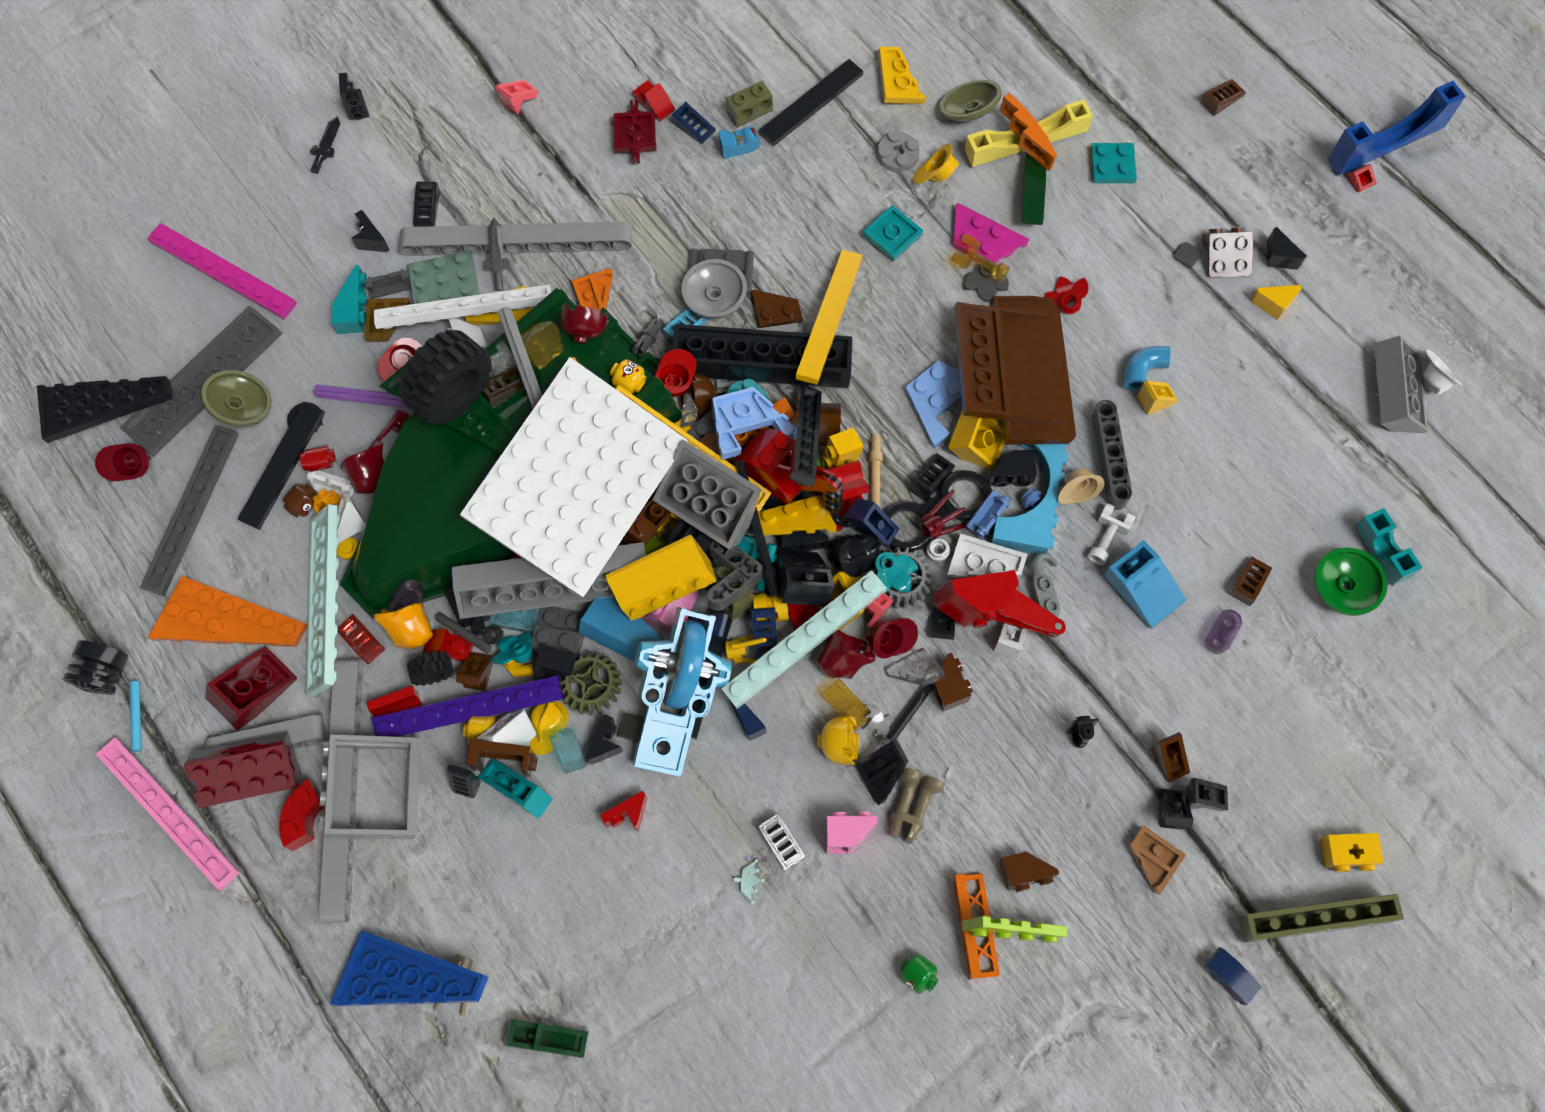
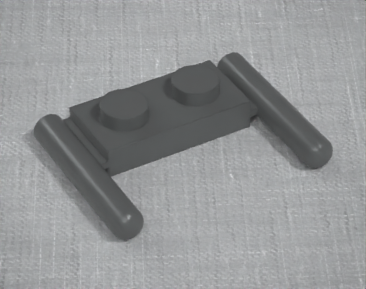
M690 249L689 269L697 263L709 259L728 261L737 266L741 272H744L747 283V295L751 294L754 262L753 251Z

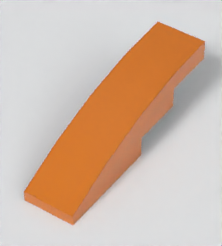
M1010 93L1006 94L1003 97L999 111L1011 120L1009 129L1021 138L1018 145L1050 171L1053 168L1057 154L1049 138L1029 111Z

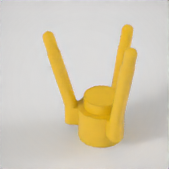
M752 633L726 641L728 660L734 659L735 664H753L758 659L742 657V655H747L746 647L764 643L767 639L750 640L753 639Z

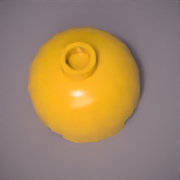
M835 717L826 723L822 734L818 735L819 749H822L825 757L835 764L854 765L853 760H856L858 757L859 736L858 733L853 732L852 726H857L854 717Z

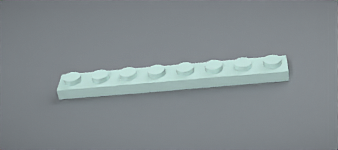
M871 570L721 688L722 691L738 709L885 593L887 587Z

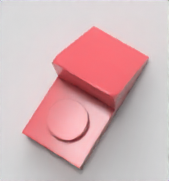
M525 80L499 84L495 88L502 103L515 114H519L523 101L537 98L539 92Z

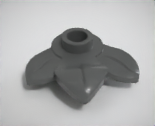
M993 261L981 263L978 270L969 273L965 281V288L967 290L977 289L979 297L986 302L993 299L997 290L1007 291L1009 287L1008 278L999 272L998 266Z

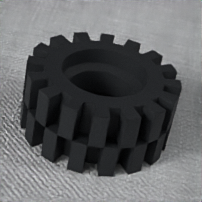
M447 652L423 654L424 656L419 655L416 659H411L407 663L411 684L416 686L420 684L421 686L426 684L432 685L434 682L439 683L441 680H447L448 677L454 674L451 658Z

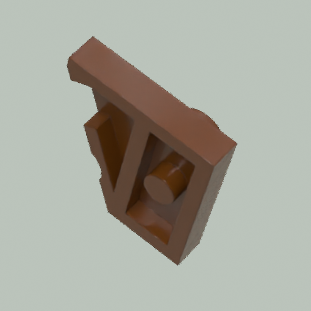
M751 290L759 328L803 322L798 299Z

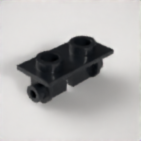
M1091 716L1076 717V720L1065 731L1066 734L1072 733L1075 747L1084 748L1087 745L1088 741L1094 736V726L1099 719H1091Z

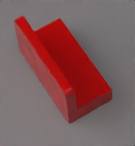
M858 460L825 469L836 473L842 478L844 482L841 486L843 500L870 492L868 483L863 478L861 463ZM819 491L823 499V491Z
M413 686L366 702L369 712L374 716L422 706L419 693Z

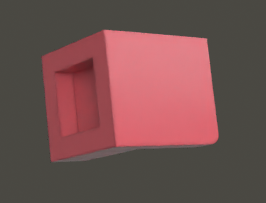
M882 594L864 608L873 616L867 625L870 628L883 618L894 602L886 594Z

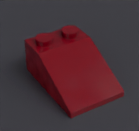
M265 646L208 682L205 699L236 730H239L257 718L297 680V677Z

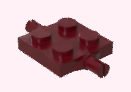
M632 99L629 102L630 111L613 113L615 153H631V162L636 164V157L637 164H639L640 152L657 151L655 111L644 112L638 110V100L634 99L633 104Z

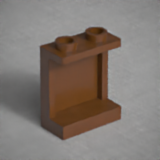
M471 739L467 765L473 771L483 772L485 758L523 762L522 772L524 775L531 777L532 771H536L538 757H536L530 746Z

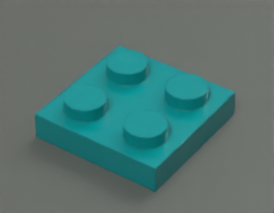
M1134 143L1091 144L1093 183L1136 182Z
M891 205L863 231V236L891 260L895 261L923 235L924 230L894 205Z

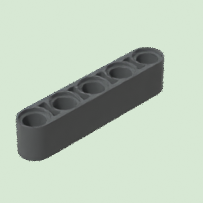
M1101 400L1096 406L1092 420L1105 484L1107 503L1115 506L1114 510H1121L1126 507L1132 496L1131 482L1117 407L1110 400ZM1104 411L1108 413V416L1102 415L1100 412ZM1104 432H1110L1112 436H1107ZM1107 452L1114 453L1116 457L1109 456ZM1111 473H1117L1120 478L1113 477ZM1115 494H1121L1124 499H1118Z

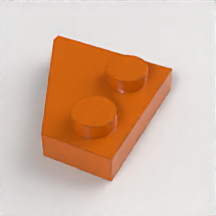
M612 268L572 280L580 306L601 310L604 307L607 310L613 279Z

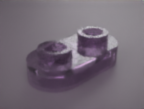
M414 580L400 583L389 599L388 611H397L410 604L419 603L423 594L422 585Z
M1229 609L1219 614L1205 639V645L1210 652L1222 654L1231 646L1242 625V618L1239 613ZM1224 621H1229L1231 623V627L1226 626ZM1213 640H1218L1220 646L1215 645Z

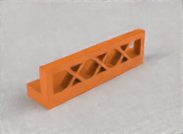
M983 873L967 876L965 874L954 875L952 879L969 980L1000 976L993 934L987 933L988 942L982 949L976 944V938L972 936V932L962 931V921L972 919L971 907L974 903L983 909L984 916L990 917ZM978 880L980 891L973 898L968 894L966 882ZM979 896H981L982 904L979 901H977V898ZM988 946L990 950V955L985 951L988 948ZM982 955L991 960L993 971L981 973L979 959Z

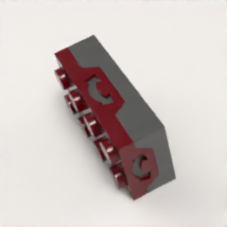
M288 732L192 751L184 764L188 780H193L196 784L193 794L198 808L297 788L301 777L300 767Z

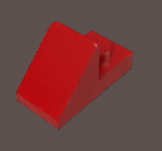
M647 80L632 91L633 97L647 111H655V118L659 122L675 111L674 105L660 83L653 86Z
M448 629L432 630L433 637L425 644L423 653L447 652L451 660L464 663L472 652L474 645L458 635L451 634Z
M641 791L602 813L600 817L607 828L609 826L614 828L624 823L625 817L629 816L638 832L648 799L644 791Z

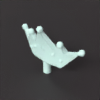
M755 859L753 863L743 868L742 878L734 877L733 879L734 882H741V892L751 900V904H754L751 894L757 893L753 886L764 882V879L754 875L755 872H759L758 868H754L758 859Z

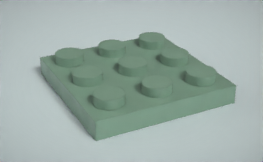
M471 250L408 264L414 304L480 295Z

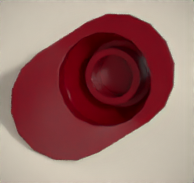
M134 443L110 445L102 448L97 453L95 467L97 472L109 481L137 479L147 472L151 456H148L141 446Z
M909 618L879 621L873 625L869 634L865 635V639L873 646L877 657L881 659L904 654L915 645L918 638V628L915 622Z

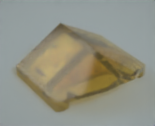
M551 321L535 323L521 334L529 360L539 370L563 351L560 330Z

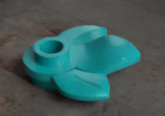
M883 552L875 560L876 576L887 587V591L891 587L900 592L910 591L912 582L909 573L918 569L913 559L906 555L895 556L890 552ZM884 560L890 561V568L885 567Z
M524 632L518 638L506 636L500 639L497 643L500 651L491 658L492 663L506 664L512 660H515L516 663H523L529 660L533 654L531 646L532 635Z

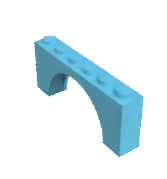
M1069 443L1018 445L1026 450H1035V457L1041 464L1046 476V495L1039 505L1025 514L1015 517L997 516L991 543L1037 555L1047 553L1048 549L1053 548L1055 536L1051 535L1052 527L1056 528L1058 514L1054 513L1055 507L1060 505L1058 501V488L1064 482L1065 473L1061 472L1062 465L1065 466L1067 462L1068 452H1064L1065 445H1069Z

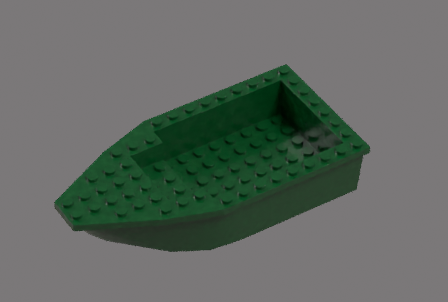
M556 288L516 322L542 396L569 357H575L580 365L614 389L616 387L612 384L613 376L610 375V371L615 363L620 364L623 360L628 359L644 369V375L647 377L642 389L638 393L634 392L632 395L672 423H676L686 416L677 408L671 392L664 387L663 382L657 377L652 376L638 362L637 358L606 330L596 339H587V344L574 342L573 336L566 334L561 324L562 305L567 304L569 309L575 310L576 305L567 297V294L562 289ZM505 332L484 349L490 357H493V361L496 363L492 367L490 378L516 365ZM515 375L512 377L514 380L518 379ZM524 386L502 404L494 408L516 433L532 412ZM415 412L403 424L382 466L362 537L340 583L341 587L372 619L375 618V614H380L383 609L393 612L410 604L424 603L445 596L443 589L453 587L452 567L509 560L516 554L459 516L501 454L444 423L442 425L429 424Z

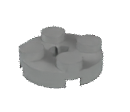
M892 130L878 145L880 163L889 171L901 172L904 169L910 170L918 162L920 153L919 142L909 134ZM895 150H902L903 154L899 153V155H896Z

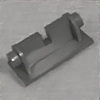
M400 269V271L389 273L388 275L368 277L365 280V285L369 290L370 299L410 290L409 269L404 271Z

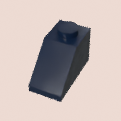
M856 498L844 516L858 531L872 536L876 541H882L884 547L890 545L899 531V527L873 501Z

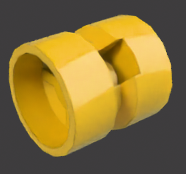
M766 593L753 594L754 609L775 607L776 622L789 620L787 604L781 603L780 595L771 597V595L767 596ZM757 618V621L771 620V618Z

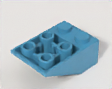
M1145 540L1111 565L1104 575V578L1151 629L1186 601L1185 596L1160 556Z

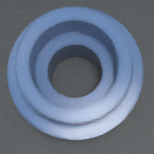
M1034 488L1029 489L1021 498L1023 507L1026 510L1034 509L1041 503L1043 493Z

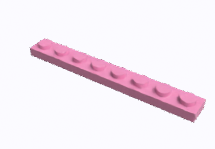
M114 737L96 753L99 759L218 890L222 891L240 874L238 869L118 738Z

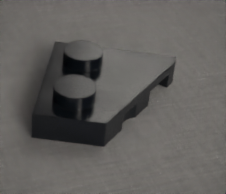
M897 739L892 740L856 763L877 805L886 802L908 763V759Z

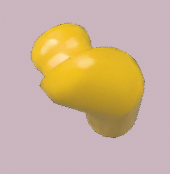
M515 660L504 664L507 671L514 677L534 676L535 664L523 665L522 663H516Z

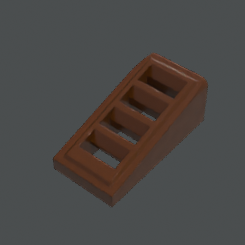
M1231 79L1207 91L1203 95L1201 103L1215 116L1245 96L1246 92Z
M1251 556L1229 595L1251 606L1258 597L1272 567ZM1252 565H1255L1258 568L1264 570V573H1261L1256 569L1252 568ZM1248 572H1251V573L1257 575L1258 577H1260V580H1258V579H1256L1255 577L1249 575ZM1245 578L1257 584L1256 587L1246 582ZM1241 585H1243V586L1249 588V589L1252 590L1253 592L1251 593V592H1249V591L1243 589V588L1241 587Z

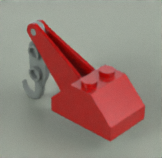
M1048 553L1038 554L1032 563L1034 571L1032 587L1037 603L1016 589L1019 581L1015 570L951 580L933 594L937 609L964 627L973 625L974 628H981L987 625V621L994 620L1053 638L1063 634L1066 630L1064 621L1058 618L1060 605L1053 582L1043 571L1041 565L1044 559L1052 562L1054 567L1058 565L1056 559Z

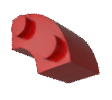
M309 779L301 783L290 794L280 815L279 833L283 847L291 851L315 839L313 832L314 820L324 808V806H320V790L318 786Z

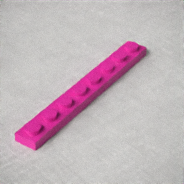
M159 223L147 237L151 244L283 320L297 305L295 299L162 223Z

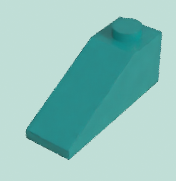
M493 758L478 777L481 781L538 819L553 800L540 787Z

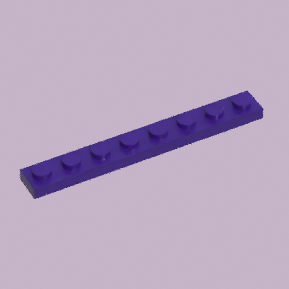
M559 675L378 715L372 717L371 720L375 736L398 737L469 721L472 716H491L562 700L564 696Z

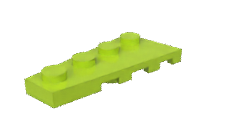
M980 916L962 921V931L972 932L973 937H987V933L995 934L997 939H1011V935L1019 936L1020 941H1034V937L1042 938L1044 943H1058L1059 938L1067 937V926L1036 923L1031 926V923L1027 921L1010 922V919H990L988 916Z

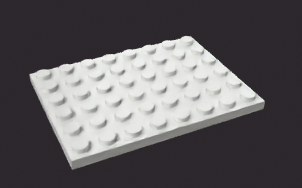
M569 357L459 516L583 598L674 462L673 456L681 440L686 442L688 440Z

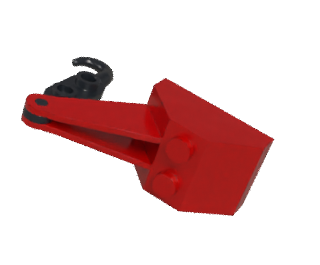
M761 429L733 461V466L736 467L735 462L744 460L748 476L769 490L772 495L785 504H789L801 490L823 491V506L829 511L833 521L842 527L847 528L851 526L850 521H844L837 514L842 509L843 490L841 486L844 482L839 475L817 466L816 480L812 488L806 485H799L789 478L793 439L781 431Z

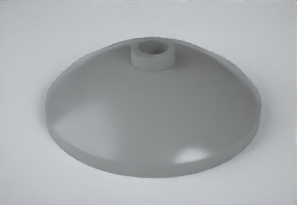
M709 259L699 262L689 269L682 281V297L685 304L693 313L704 318L719 319L733 314L742 306L747 295L745 276L737 266L725 260Z

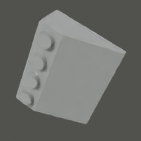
M681 440L673 456L674 462L663 477L653 501L730 550L741 543L748 530L762 489L688 442Z

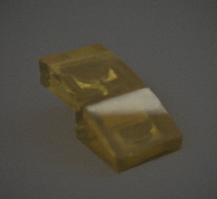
M840 678L822 693V697L838 712L839 717H854L857 726H852L854 732L869 719L865 717L870 713L869 710Z

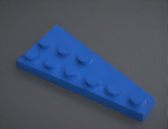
M361 930L329 1005L365 1006L479 1002L489 976Z

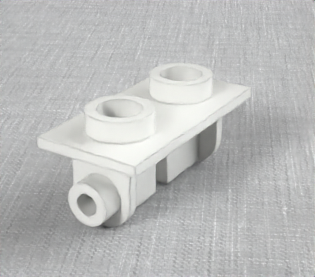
M319 470L307 474V480L310 481L309 485L317 493L325 488L327 492L335 490L340 497H342L343 492L348 493L350 498H352L355 490L350 480Z

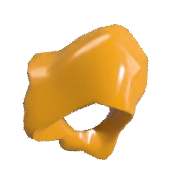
M424 603L410 604L393 612L383 609L380 614L374 615L375 620L386 630L396 647L415 649L424 646L433 637L432 628L425 613Z

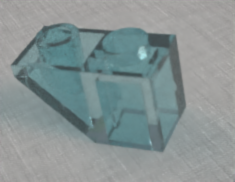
M563 728L556 731L555 735L550 736L561 769L565 774L588 766L584 759L585 754L580 739L574 729Z

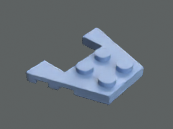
M939 360L905 388L934 449L950 436L949 431L936 418L962 398L959 371Z
M754 387L712 398L711 405L721 460L741 454L742 448L734 435L773 425L775 430H779L793 439L794 425L789 422V418L784 413L780 414L773 408V404Z

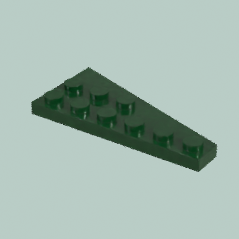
M408 363L379 386L383 391L400 400L402 399L398 389L399 379L402 378L401 373ZM481 394L478 396V400L473 402L466 412L461 413L460 417L452 419L449 423H444L501 455L516 435V432Z

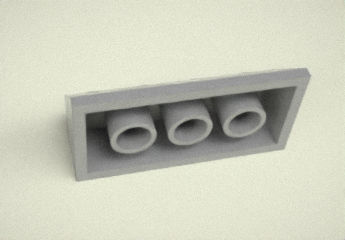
M1400 335L1374 343L1375 352H1373V360L1377 371L1374 377L1378 384L1376 398L1380 404V412L1378 413L1380 424L1391 432H1428L1420 351Z

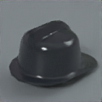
M855 534L846 540L839 550V561L843 571L850 577H858L875 564L877 556L880 555L879 548L883 545L882 541H876L870 535Z

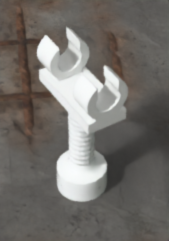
M1109 503L1106 504L1097 521L1108 527L1098 547H1093L1088 555V559L1098 565H1105L1109 557L1106 550L1115 532L1118 531L1127 535L1136 516L1130 513L1127 514L1123 522L1110 517L1115 506Z

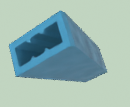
M615 597L595 598L580 620L578 633H582V635L634 662L636 650L641 641L665 640L641 618L631 621L622 611Z

